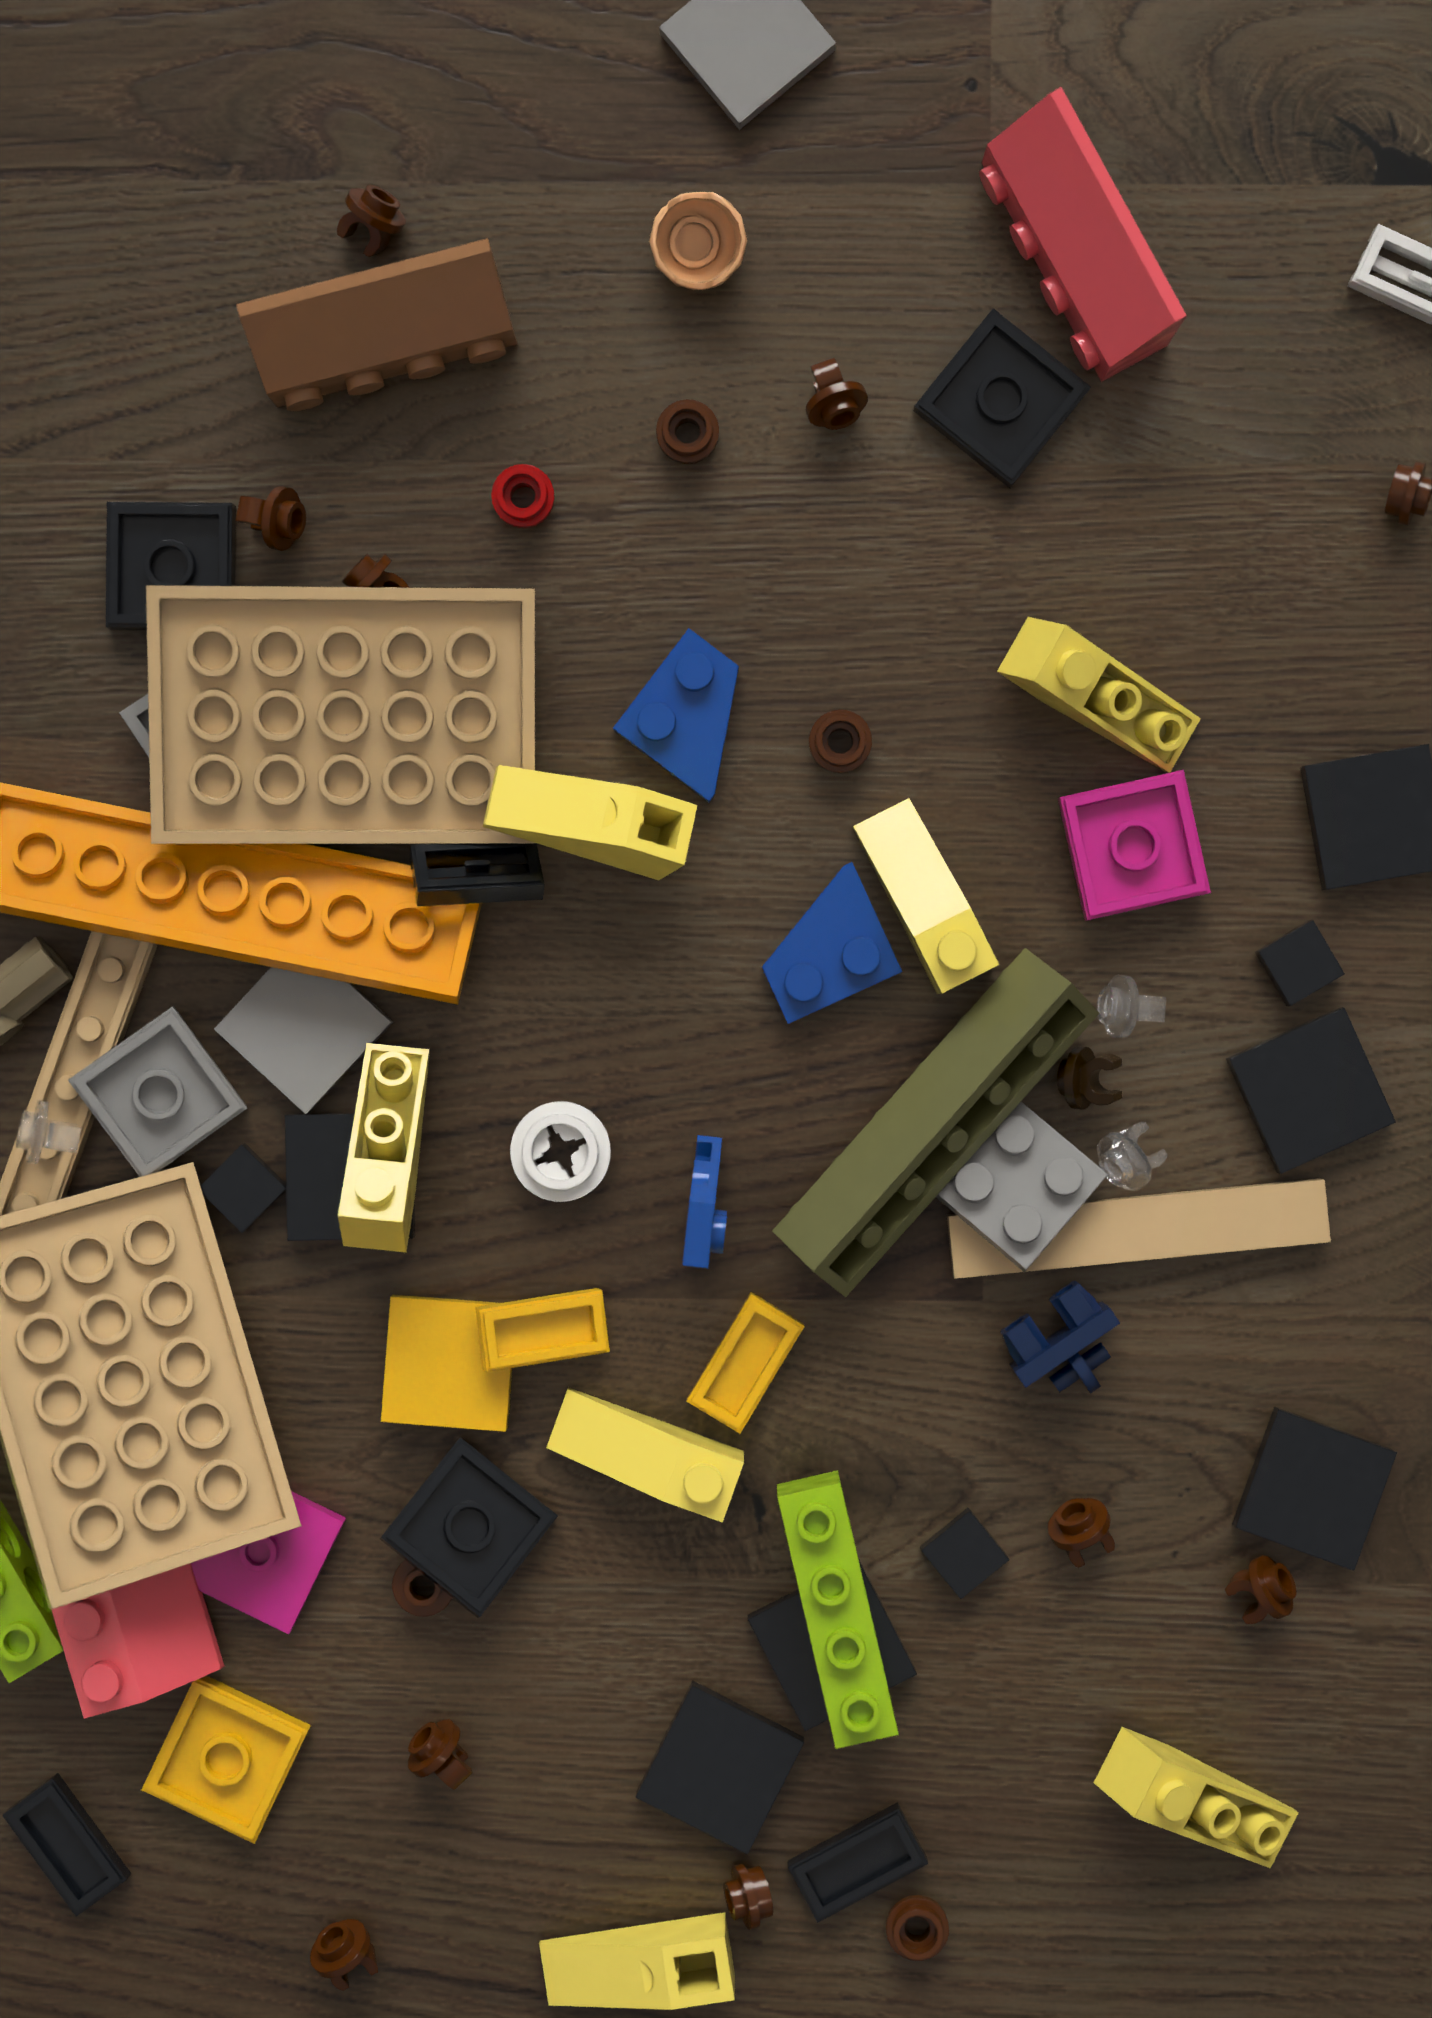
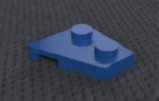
M688 628L615 724L613 730L710 803L716 792L739 666Z
M853 862L841 868L762 966L787 1024L902 972Z
M697 1136L683 1266L708 1268L710 1253L723 1254L727 1211L715 1210L722 1137Z

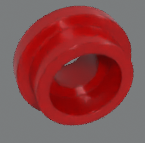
M518 464L505 469L499 474L493 484L491 498L496 513L505 523L516 528H531L542 523L549 516L554 506L555 494L550 479L542 470L532 465ZM521 487L531 488L535 492L534 502L526 508H519L512 503L513 493Z

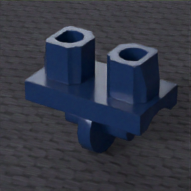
M1072 1281L1049 1298V1301L1066 1324L1060 1330L1045 1339L1027 1313L1000 1331L1007 1350L1014 1360L1009 1365L1025 1388L1066 1360L1069 1364L1049 1377L1059 1393L1079 1379L1090 1394L1101 1387L1091 1371L1110 1359V1354L1101 1342L1081 1356L1078 1352L1119 1325L1120 1322L1109 1306L1102 1301L1097 1303L1095 1298L1077 1281Z

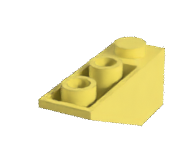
M1027 617L997 670L998 673L1041 702L1168 773L1172 771L1201 719L1064 624Z
M498 765L495 770L482 827L655 880H661L685 865L697 805L638 786Z
M366 1043L338 1211L343 1246L407 1252L416 1193L429 1049Z
M1121 1727L1093 1782L1136 1819L1268 1868L1272 1867L1299 1813L1294 1808L1168 1744Z
M725 1912L539 1941L549 2006L674 2010L735 2000V1972Z

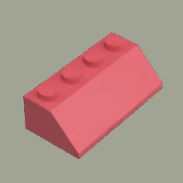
M1062 87L1048 94L987 144L982 160L984 168L979 171V175L991 201L995 205L1003 202L1014 222L1009 229L1019 253L1025 260L1033 257L1045 279L1040 281V288L1048 306L1055 315L1064 313L1075 334L1070 337V342L1077 359L1085 370L1088 371L1094 368L1101 382L1168 346L1187 315Z
M191 1563L51 1609L84 1719L146 1702L221 1670L224 1667L204 1595L198 1589Z

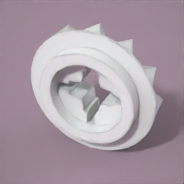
M557 1101L538 1106L519 1122L511 1140L510 1156L514 1172L526 1189L545 1200L566 1202L581 1198L598 1186L607 1172L611 1159V1148L606 1128L591 1110L568 1101ZM552 1125L555 1133H559L564 1141L572 1139L577 1141L585 1138L586 1143L578 1147L579 1150L571 1155L573 1163L571 1168L575 1176L570 1177L567 1168L563 1169L559 1161L551 1163L545 1161L539 1165L536 1163V1159L544 1156L543 1152L551 1148V1141L549 1139L551 1133L548 1126Z

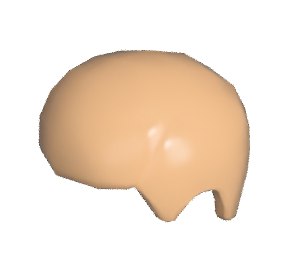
M714 192L684 193L669 200L668 204L662 207L655 216L649 240L657 269L676 286L692 290H705L723 284L741 266L748 242L741 214L729 201Z

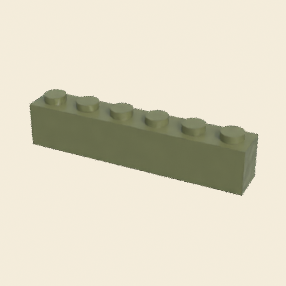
M1024 948L1014 961L1002 971L997 980L972 1008L960 1018L955 1027L930 1055L918 1065L914 1073L888 1102L876 1112L872 1120L846 1149L834 1159L830 1167L813 1186L792 1206L788 1214L772 1232L815 1274L844 1297H847L1100 1013L1070 981L1028 949Z

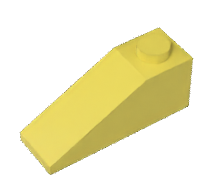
M909 798L853 826L937 994H943L999 965L970 905Z
M568 1388L546 1447L663 1502L722 1523L744 1464V1450Z

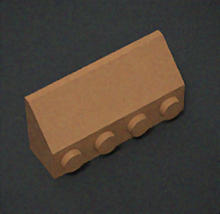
M488 238L236 304L266 394L276 407L286 405L288 411H301L316 407L324 402L322 395L347 389L349 395L371 393L384 387L383 379L408 373L409 379L432 377L445 371V363L469 357L470 363L474 364L493 361L506 354V347L518 344L500 274Z

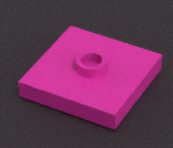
M1184 770L1058 798L1085 921L1211 893Z
M292 1491L291 1493L301 1523L300 1527L191 1563L199 1591L288 1635L292 1631L346 1520V1517Z

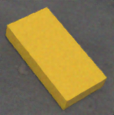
M599 1288L475 1307L482 1366L486 1372L610 1352L603 1292Z
M750 1292L687 1397L686 1402L741 1434L805 1327L804 1323Z

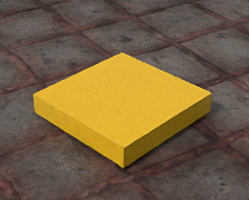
M392 1295L390 1297L381 1422L507 1431L512 1368L492 1372L483 1370L475 1307L498 1303Z
M206 1675L192 1682L141 1790L255 1844L311 1725Z

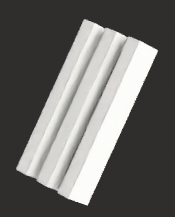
M1377 224L1368 240L1369 243L1361 255L1358 267L1352 275L1348 287L1432 325V302L1369 274L1373 270L1432 297L1431 277L1378 255L1381 247L1432 270V248Z

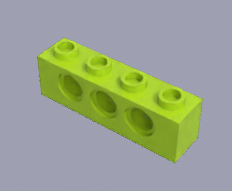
M837 1470L777 1484V1498L835 1748H843L899 1735L839 1472Z
M0 1500V1670L10 1684L64 1650L52 1610L48 1607L34 1555Z

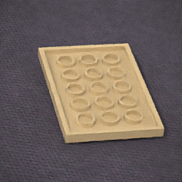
M146 585L151 844L534 843L482 826L496 767L502 765L535 770V589Z
M194 1162L0 1216V1441L49 1609H55L301 1526Z

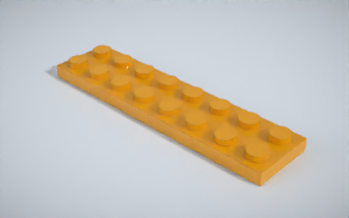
M0 782V913L456 1005L459 1003L482 903L417 906L415 897L416 887L414 888L413 869H411L409 864L309 844H151L150 812Z

